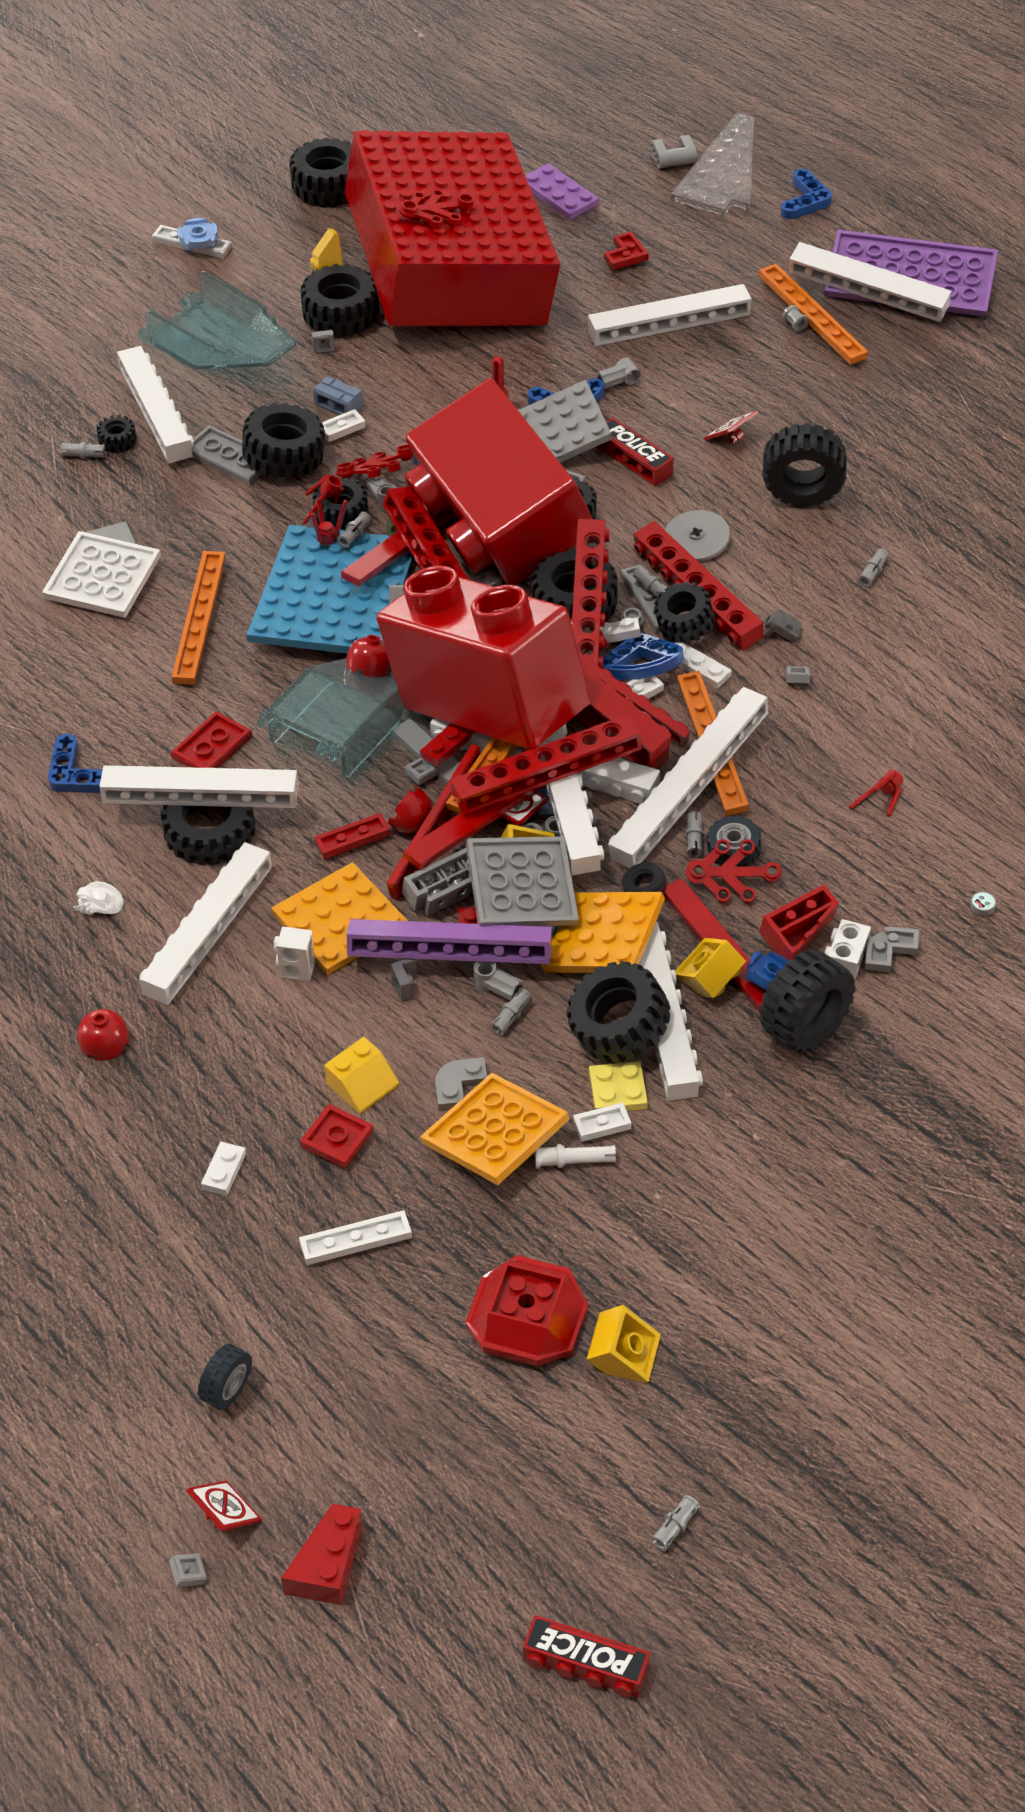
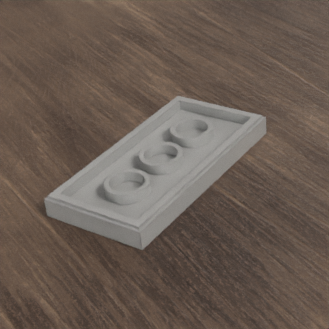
M210 425L193 438L195 447L192 448V458L247 485H250L262 475L260 471H255L244 459L242 440Z

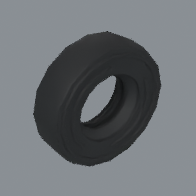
M642 862L632 866L626 871L622 879L624 892H663L667 883L663 869L658 864L652 862ZM642 878H653V881L647 886H635L636 882Z

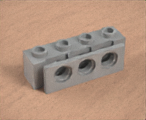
M466 848L404 877L402 894L414 911L425 907L424 914L430 916L473 895Z

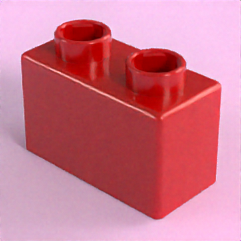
M491 377L406 435V441L419 465L405 473L404 477L408 485L412 486L415 493L419 496L421 503L432 518H435L449 508L458 520V522L446 529V534L464 563L474 574L491 564L506 585L516 586L531 576L537 565L547 556L552 557L558 551L561 553L565 552V550L571 549L577 544L578 519H593L573 478Z
M428 567L412 574L404 583V594L376 615L400 699L405 709L526 749H534L591 703L567 608L529 597L526 591L519 586L501 585L494 587L459 577L456 570L450 567Z

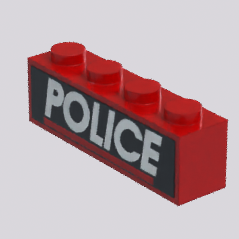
M611 418L606 422L613 439L596 446L598 449L654 487L673 475V457L616 419Z
M534 1615L523 1645V1661H526L534 1668L542 1669L545 1667L554 1670L558 1675L565 1678L575 1677L584 1680L592 1687L599 1688L603 1686L612 1689L623 1697L634 1696L639 1698L650 1666V1652Z

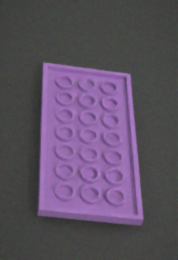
M837 230L833 253L950 290V305L946 312L986 317L998 250ZM825 285L824 296L880 303Z

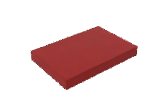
M215 711L170 752L171 758L186 767L219 768L253 736L252 730Z

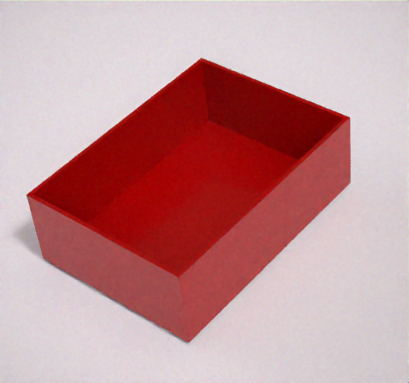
M387 130L353 131L345 195L388 326L548 325L560 261L508 133H467L464 131L408 132L404 130L400 132H389ZM434 189H440L444 192L442 202L457 201L458 195L461 193H468L474 197L473 208L468 212L460 211L458 208L445 210L461 215L459 226L450 225L448 219L442 217V226L438 229L430 227L429 221L418 217L412 219L404 218L398 211L399 206L404 200H412L414 192L417 191L423 192L426 195L425 203L422 205L426 204Z

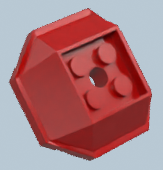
M516 1255L482 1276L466 1318L465 1327L470 1335L472 1334L483 1352L540 1366L559 1358L563 1359L573 1355L588 1311V1303L570 1268Z

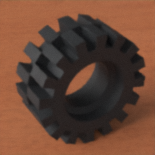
M111 415L110 419L105 417L103 418L104 422L100 421L96 427L99 445L105 444L108 452L112 453L115 450L116 453H119L121 449L124 452L127 451L126 447L131 449L132 445L136 443L135 424L127 416L122 418L121 415H117V418H114V415Z

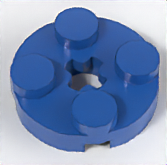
M759 951L751 956L747 964L748 972L746 978L748 981L768 990L771 980L775 979L776 973L783 969L789 960L777 953L769 952L768 955H761L762 951Z

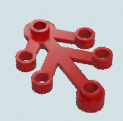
M434 189L425 205H422L425 203L426 195L423 192L417 191L414 192L412 200H404L398 211L406 219L418 217L429 221L430 227L435 229L441 228L442 217L448 219L450 225L459 226L461 215L445 210L458 208L460 211L468 212L473 208L474 197L468 193H461L458 195L457 201L442 202L444 192L440 189Z
M404 444L396 448L397 454L386 457V452L381 451L374 453L367 461L365 457L354 459L353 462L341 463L336 466L337 471L335 473L341 479H350L354 477V474L366 473L368 478H375L381 475L380 468L388 467L389 472L400 470V461L396 459L401 458V461H410L414 459V454L409 445Z
M720 839L716 842L715 848L703 860L696 859L689 862L685 873L690 882L694 884L703 883L715 895L719 903H726L730 899V890L726 887H720L711 878L721 877L740 895L741 901L748 904L754 901L755 891L750 887H745L736 877H762L765 882L772 884L780 880L782 869L775 862H769L764 867H735L746 856L754 852L755 844L750 839L743 840L740 848L721 867H710L721 855L728 854L730 850V843L725 839ZM725 844L727 849L721 851L718 849V845ZM744 844L751 845L752 849L750 851H745L742 846ZM699 867L703 872L700 875H696L693 870ZM775 868L777 873L770 875L768 869ZM722 891L726 892L727 898L721 899L718 894ZM750 892L752 898H744L743 893Z

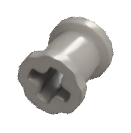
M790 305L783 312L782 317L784 321L789 322L796 332H800L807 327L809 318L801 314L796 305Z

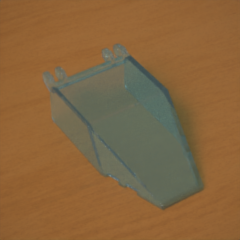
M205 271L199 273L200 294L192 291L187 294L188 299L181 298L179 300L180 306L184 310L170 320L149 310L146 312L147 330L142 328L137 331L139 338L145 344L150 343L193 369L270 366L296 346L294 338L284 327H280L276 323V318L266 312V307Z
M345 658L307 667L267 710L262 711L257 725L262 729L268 725L269 739L274 743L289 728L319 741L320 743L316 747V754L322 756L329 750L327 758L332 762L341 757L343 776L349 778L401 721L404 707L392 669L390 673L387 672L385 677L363 676V671L356 669L355 673L347 668Z

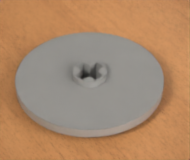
M693 510L682 513L672 519L665 528V531L698 562L706 561L719 555L727 547L730 540V530L727 522L718 514L705 510Z

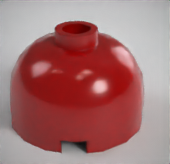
M368 635L352 643L345 661L346 667L356 673V669L363 671V676L375 678L385 677L387 672H391L386 649L379 636Z
M415 785L413 791L409 790L395 808L394 812L397 813L395 818L390 817L387 824L401 833H416L433 807L430 797Z
M93 1010L80 1021L77 1028L78 1045L82 1053L87 1057L88 1055L93 1056L98 1061L111 1060L124 1052L123 1048L129 1043V1032L126 1022L121 1015L112 1010Z

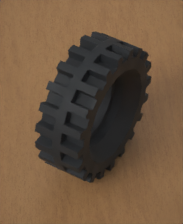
M163 805V810L160 813L167 847L169 850L174 849V854L178 858L185 855V861L188 863L195 859L198 860L199 865H205V861H213V865L219 864L218 860L225 858L228 862L232 859V854L239 850L244 842L251 844V836H255L253 807ZM205 807H220L230 813L227 821L220 826L210 829L196 828L186 822V818L191 812Z

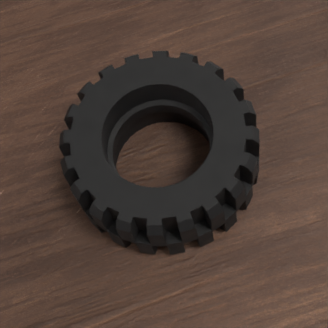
M338 138L314 139L312 142H305L303 146H299L293 152L289 161L291 186L294 193L302 201H308L311 205L319 204L324 207L326 205L336 206V204L347 202L345 187L351 152L350 143L346 140L341 141Z
M333 264L330 267L324 266L321 270L316 269L302 283L300 293L303 318L316 332L332 330L333 335H336V337H342V335L352 336L356 332L358 334L363 332L365 328L368 329L378 317L379 296L372 275L365 269L361 270L360 267H352L350 264Z
M272 403L270 406H261L259 410L255 409L252 411L243 424L242 454L246 462L255 471H260L265 476L271 475L272 478L277 479L279 477H284V479H291V477L300 478L303 474L308 475L315 470L323 459L324 425L316 414H311L310 410L307 408L302 409L299 405L294 404L292 406L288 403L277 405V403Z
M804 423V425L792 424L790 428L786 426L780 430V433L776 432L766 443L765 451H763V481L767 490L771 491V494L776 499L780 498L781 502L785 504L789 502L792 503V506L799 507V505H805V507H811L812 504L820 505L824 503V500L829 501L832 499L834 494L837 495L845 484L847 472L846 448L839 436H834V432L827 428L825 430L823 426L818 424L812 426L811 423ZM799 460H810L821 466L812 470H797L790 467L789 464Z
M572 549L565 550L562 553L560 551L555 552L552 557L547 556L537 565L532 575V597L566 607L570 619H572L574 593H568L563 590L574 588L576 551H572ZM604 563L603 571H608L607 585L603 584L602 592H606V606H601V613H605V622L615 613L618 600V576L610 563ZM589 564L586 567L589 569H594L597 567V565ZM588 585L585 588L587 590H594L596 587ZM587 606L584 608V610L588 608L590 609V611L595 610V608L592 606Z
M808 950L805 953L796 955L795 959H790L785 964L786 966L776 973L775 979L769 983L768 990L762 998L763 1004L760 1005L759 1018L764 1031L791 1051L806 1052L815 1049V1046L822 1045L824 1040L830 1038L834 1034V1030L842 1024L844 1016H847L850 1010L849 1006L854 1000L855 981L850 970L819 950Z
M620 961V964L611 962L607 963L606 967L602 968V966L595 968V972L590 975L587 973L582 978L581 984L577 983L573 989L574 995H570L568 1001L570 1007H567L570 1029L584 1050L590 1056L600 1059L602 1062L610 1063L612 1060L614 1063H623L625 1059L632 1061L637 1059L636 1056L640 1054L644 1056L649 1052L648 1049L652 1045L655 1047L660 1042V1035L664 1036L668 1028L666 1024L669 1023L671 1014L666 994L653 974L637 963L631 965L630 962ZM624 1001H636L633 1009L623 1019L611 1024H601L605 1014L613 1006Z

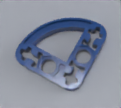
M641 633V637L627 639L603 657V668L610 671L613 677L618 680L643 679L675 668L684 661L685 657L682 646ZM641 656L654 660L647 663L630 665Z

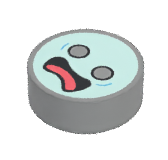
M977 892L972 896L970 908L976 915L988 916L994 912L996 899L992 894Z

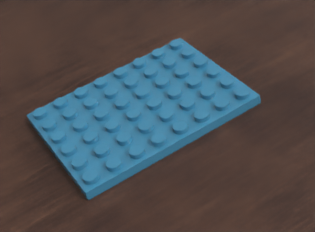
M289 525L247 632V642L348 653L352 643L362 637L376 635L383 641L376 615L389 605V585H404L408 579L414 560L410 550L361 586H357L342 579L341 571L390 536L363 532L348 548H344L338 544L336 537V541L330 545H322L317 542L314 527Z

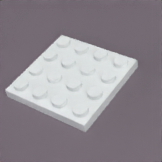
M79 531L42 591L43 599L126 618L160 559V550Z

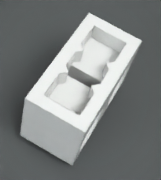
M842 919L839 928L833 929L830 940L832 946L826 947L825 954L850 970L853 978L856 979L867 949L871 927Z
M282 927L280 936H276L274 940V951H277L276 967H279L280 978L310 982L316 963L312 930Z

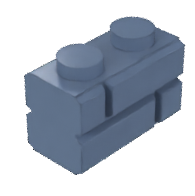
M326 376L321 383L314 387V404L339 415L354 409L359 411L363 406L362 391L357 387L343 383L339 379L335 380Z

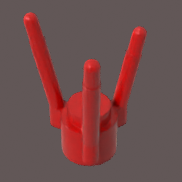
M332 474L323 475L321 480L312 486L305 495L309 496L321 487L320 492L322 495L319 497L321 503L326 497L331 498L334 496L332 503L337 504L344 488L337 476ZM317 502L304 519V525L311 519L310 514L316 512Z
M317 498L320 525H318L314 513H311L310 516L317 535V542L320 544H333L336 541L335 537L338 538L340 536V528L347 506L346 500L343 501L335 528L331 522H324L321 499Z
M889 770L874 786L851 803L849 808L853 809L873 792L881 789L885 794H894L886 814L891 816L897 799L903 791L900 787L904 781L902 775L896 770Z

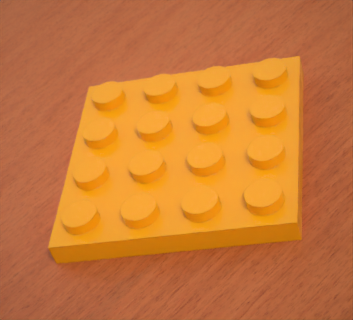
M353 862L271 907L272 915L283 927L312 930L315 962L327 975L359 958L358 956H347L346 934L350 919L408 921Z
M574 893L579 918L578 924L558 926L551 942L550 964H542L541 966L545 973H593L595 968L602 966V968L606 967L607 963L611 962L620 964V961L630 962L631 965L633 963L639 964L665 901L663 893Z
M491 1073L424 1132L420 1138L422 1144L499 1185L570 1119L567 1111Z

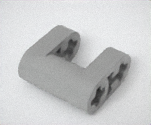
M690 135L679 136V148L668 150L662 139L651 140V153L658 169L697 163V151Z

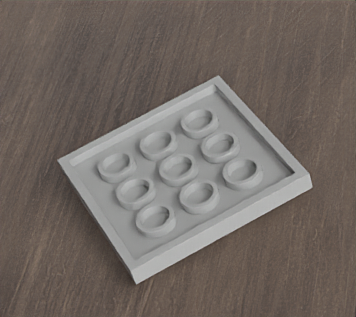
M586 380L518 410L559 462H563L613 439Z
M564 836L467 839L466 849L479 926H566L578 924L579 918Z

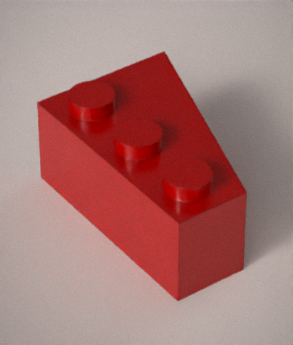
M824 884L763 916L759 932L775 953L785 957L787 960H793L796 955L803 953L834 919L839 902Z
M338 1504L330 1506L281 1577L284 1595L342 1605L363 1527L361 1509Z

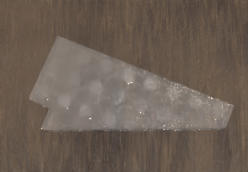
M736 112L671 193L672 201L722 216L728 212L731 206L750 210L754 117Z

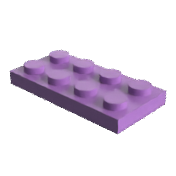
M549 163L525 175L532 194L568 220H572L599 205V198Z

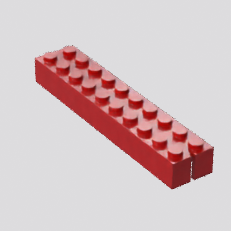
M582 665L591 703L573 718L588 729L629 714L641 732L642 749L623 757L630 762L658 770L669 759L672 734H670L665 726L659 725L652 720L647 712H642L634 706L630 699L624 698L616 692L612 685L606 684L599 679L594 671L588 670Z

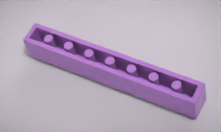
M350 919L346 934L347 956L550 964L552 927L516 925L479 926V924Z

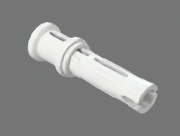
M557 1144L556 1147H539L534 1152L535 1169H540L541 1166L553 1165L562 1168L565 1164L615 1163V1145L565 1148L564 1145Z

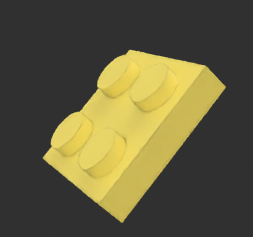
M641 1061L589 1066L595 1110L619 1103L624 1104L626 1111L647 1109L648 1102Z

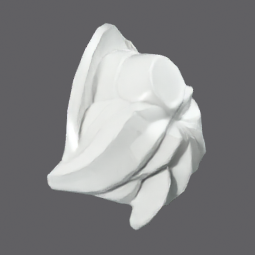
M96 881L79 888L76 894L79 898V905L73 907L76 911L87 915H93L95 912L116 914L122 910L124 900L121 892L114 886Z

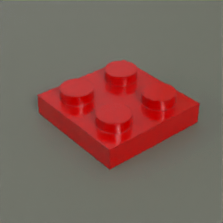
M328 1104L300 1140V1146L346 1169L373 1133V1124Z

